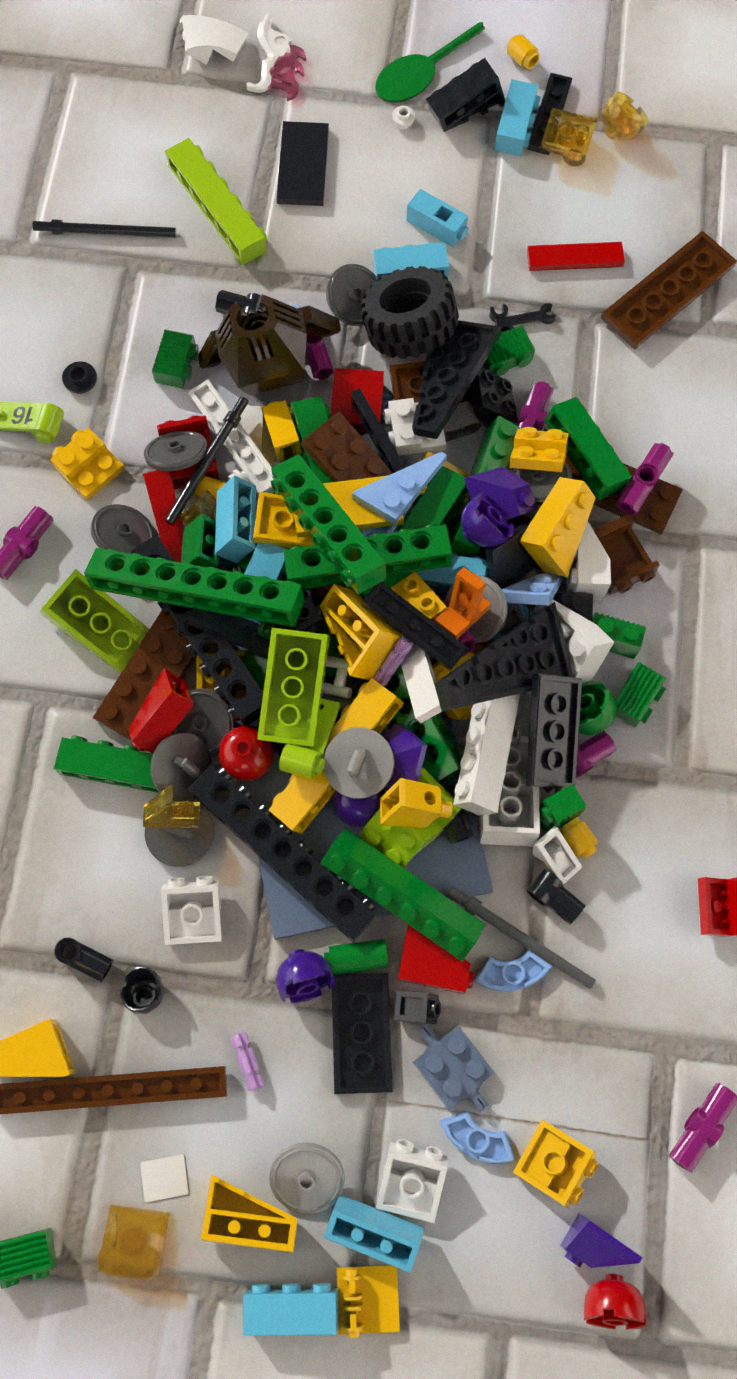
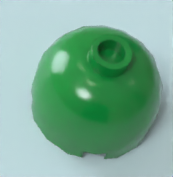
M600 681L584 682L581 688L579 734L592 736L606 730L616 717V701L610 690Z

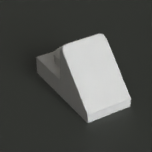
M555 826L534 844L532 854L543 861L550 872L555 874L563 884L583 868L561 832Z

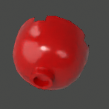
M253 726L233 728L223 737L220 743L219 759L221 766L232 778L250 782L260 779L269 771L273 762L274 749L271 741L257 740L259 729Z
M606 1274L605 1280L595 1282L589 1287L585 1295L584 1320L589 1325L607 1329H616V1326L626 1325V1330L641 1329L646 1327L644 1299L640 1291L633 1284L623 1280L622 1275Z

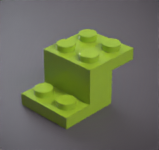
M424 767L421 769L418 782L439 786L441 789V800L452 802L453 809L450 818L438 817L424 828L380 825L379 809L359 833L368 844L403 868L408 865L418 852L435 840L462 809L453 805L454 798Z

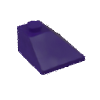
M505 467L464 478L470 498H474L480 492L483 493L482 497L486 495L492 496L509 515L505 518L506 521L538 510L530 484Z
M397 723L382 735L392 748L395 762L392 777L384 788L386 790H389L400 778L418 782L427 745L402 723Z
M579 1213L560 1245L567 1251L564 1257L578 1267H581L583 1263L590 1268L638 1264L643 1258Z

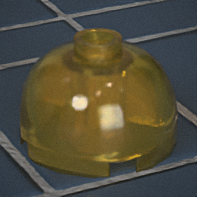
M618 91L607 100L601 118L605 127L604 133L610 139L614 140L617 138L621 141H627L637 137L649 121L640 106L636 110L631 105L634 101L631 97Z

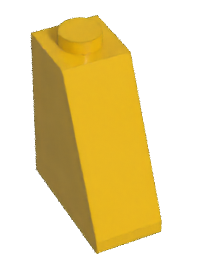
M286 400L271 402L267 406L262 407L277 461L280 462L298 454L302 455L299 438Z
M47 1019L0 1041V1077H71L76 1075L55 1019Z

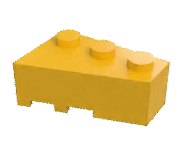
M560 477L519 540L543 572L568 577L596 499L584 481Z
M334 584L321 603L320 608L331 633L336 635L340 645L338 646L340 654L346 658L349 665L347 668L349 675L370 681L371 678H374L401 636L387 622L363 605V598L355 590Z
M211 1174L201 1235L202 1241L294 1253L298 1225L296 1217Z

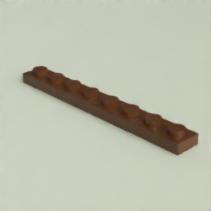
M226 1066L0 1084V1115L227 1097Z

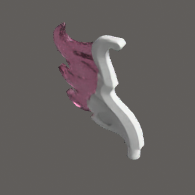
M266 14L264 20L259 22L257 37L259 46L267 58L262 63V78L257 84L248 82L246 84L247 90L261 93L268 89H281L288 93L287 101L296 98L299 93L298 82L294 77L295 74L299 73L304 77L303 66L297 58L306 61V55L302 48L293 45L291 37L276 32L271 28L274 17L271 14Z

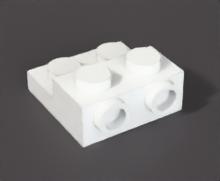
M413 398L388 401V409H384V419L386 425L390 424L391 431L388 432V438L399 456L446 450L444 430H442L438 439L414 435L412 424L418 403H414Z
M200 876L196 878V882L185 883V878L168 879V884H163L161 888L165 945L222 941L220 880L213 881V876Z
M399 1139L396 1143L390 1142L376 1209L434 1223L447 1172L448 1156L443 1155L441 1149L433 1146L426 1147V1150L414 1148V1144L405 1139Z

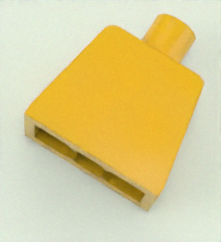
M400 778L380 798V825L424 828L438 817L450 818L453 809L452 802L441 800V789L439 786Z

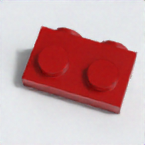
M737 877L731 879L698 878L701 935L737 936Z

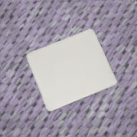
M183 1154L140 1163L145 1202L187 1195L189 1193Z

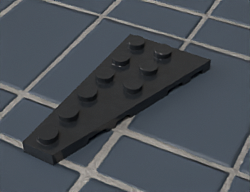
M458 320V325L449 340L446 339L445 344L440 348L436 347L433 352L426 354L422 374L423 383L419 389L420 398L418 405H416L412 424L414 435L438 439L502 335L500 326Z
M555 602L546 605L434 683L441 712L532 691L533 674L574 678Z

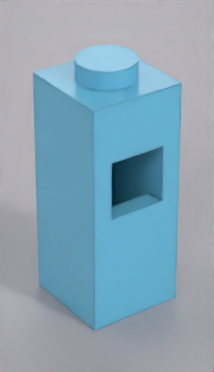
M419 189L407 205L406 221L453 248L459 240L462 241L466 237L469 230L467 227L468 215L424 190Z

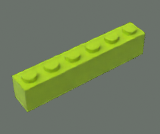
M187 138L165 150L168 167L240 263L245 265L266 253L267 236L264 230L255 225L251 213L248 210L245 211L238 196L229 191L226 180L217 175L211 161L207 162L200 146H195L191 139Z

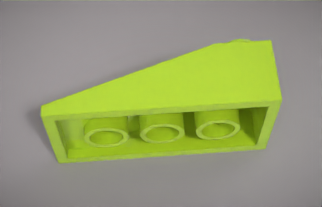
M77 569L70 574L40 610L42 616L120 674L149 631L147 626L105 592L91 589L86 577Z
M272 628L257 740L314 747L328 657L329 635Z

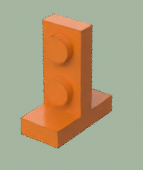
M463 567L456 574L450 605L435 619V623L454 638L458 639L490 609L491 602L483 597L486 583L477 574L471 573Z

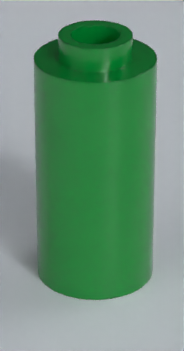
M385 939L329 946V952L324 953V958L328 961L333 975L389 967Z

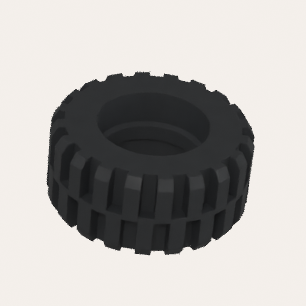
M411 266L406 267L404 270H394L390 275L385 274L380 278V281H375L370 286V290L365 292L360 305V313L370 344L378 352L391 358L398 356L399 359H407L410 356L413 358L420 357V354L423 353L429 354L433 352L434 348L443 346L445 340L451 338L458 325L459 313L451 282L441 272L439 273V271L433 268L428 270L425 266H419L418 268Z

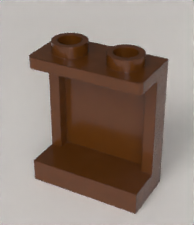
M630 513L593 530L610 558L611 585L608 589L610 595L616 592L623 594L629 591L633 584L637 582L646 583L652 580L660 566L658 561L652 563L632 530L635 521Z

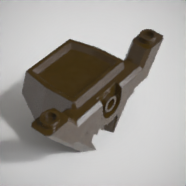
M261 294L260 301L264 306L263 309L257 307L255 311L250 309L249 313L243 311L241 314V307L236 301L227 311L219 328L211 331L198 354L199 366L205 369L223 363L237 387L249 396L303 382L305 371L307 332L321 338L338 334L341 331L339 318L309 305L295 308Z

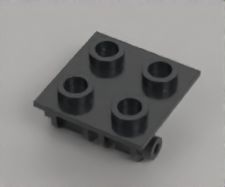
M481 367L471 383L475 414L479 419H486L488 414L494 412L510 421L518 423L517 408L514 403L511 382Z

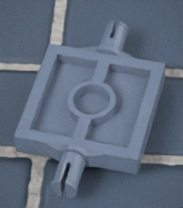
M428 1024L423 1026L418 1032L428 1043V1046L424 1053L412 1063L448 1110H451L460 1101L469 1098L479 1113L483 1111L489 1104L478 1090L482 1083L495 1072L459 1025L446 1035L439 1037L434 1034Z

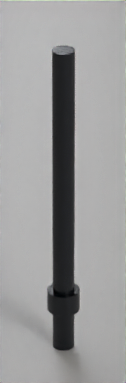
M52 219L51 222L33 221L32 223L33 231H47L57 235H63V232L176 238L175 227L69 223L59 219Z
M240 396L232 411H228L224 417V424L165 518V522L169 525L174 526L230 432L240 423V416L249 403L245 397Z

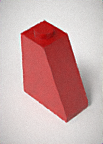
M165 668L160 673L129 728L131 742L137 749L141 751L147 750L154 754L160 742L173 732L194 706L186 681Z
M410 925L407 926L397 981L465 994L467 988L472 989L475 972L470 971V962L465 959L460 961Z

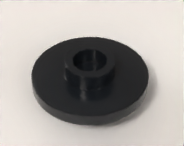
M78 361L71 363L64 369L62 381L65 388L70 392L82 394L90 391L95 386L97 373L91 364Z

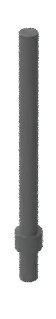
M451 886L446 896L463 906L464 910L473 916L477 915L589 989L593 987L596 979L481 905L482 902L472 896L470 898Z

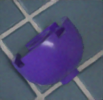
M480 492L464 507L461 514L463 535L470 543H475L484 548L495 547L512 537L514 526L512 523L510 525L507 524L505 518L509 515L500 503L490 495L482 497L483 493Z
M385 789L374 796L362 799L350 798L335 790L332 796L334 812L342 822L351 827L366 826L380 809V798L386 793Z
M303 949L291 952L288 958L279 966L276 975L278 992L283 1002H285V998H290L291 1003L309 1001L321 996V989L328 986L330 990L335 984L328 961L318 953Z

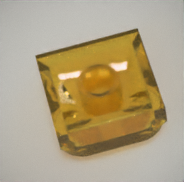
M552 108L540 148L563 156L564 161L570 166L582 165L589 151L597 119Z
M110 1205L103 1244L98 1255V1271L116 1276L158 1279L161 1272L170 1212Z

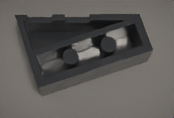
M486 58L474 63L465 72L454 77L448 84L434 91L426 98L432 115L444 132L468 122L469 117L480 112L481 115L488 113V108L497 104L502 107L506 102L499 77Z

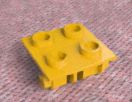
M413 572L391 587L393 591L434 622L441 612L447 609L445 604L416 572ZM394 629L401 637L404 636L396 629Z
M392 1265L337 1267L340 1316L339 1335L348 1334L349 1338L360 1337V1334L400 1332L397 1267Z

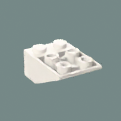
M587 521L569 571L570 578L566 579V592L593 594V603H601L611 585L610 558Z
M552 600L551 603L555 602L574 678H582V683L592 681L613 646L614 641L593 622ZM536 605L531 616L546 605Z

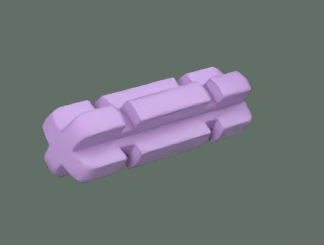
M402 636L394 646L395 648L389 653L381 668L375 674L374 680L382 686L389 682L412 648L413 643L409 639Z
M242 1032L233 1036L231 1042L233 1048L238 1050L236 1056L243 1076L246 1075L247 1080H245L247 1089L254 1091L263 1087L264 1081L262 1075L257 1073L259 1067L253 1049L248 1046L250 1040L247 1033Z

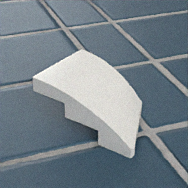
M183 15L180 20V24L183 25L184 29L182 35L185 41L186 53L206 65L214 51L234 62L249 35L248 32L237 26L211 17Z

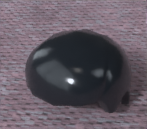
M137 966L124 975L125 982L120 989V996L125 1008L134 1014H148L160 1005L164 996V986L160 976L149 967Z

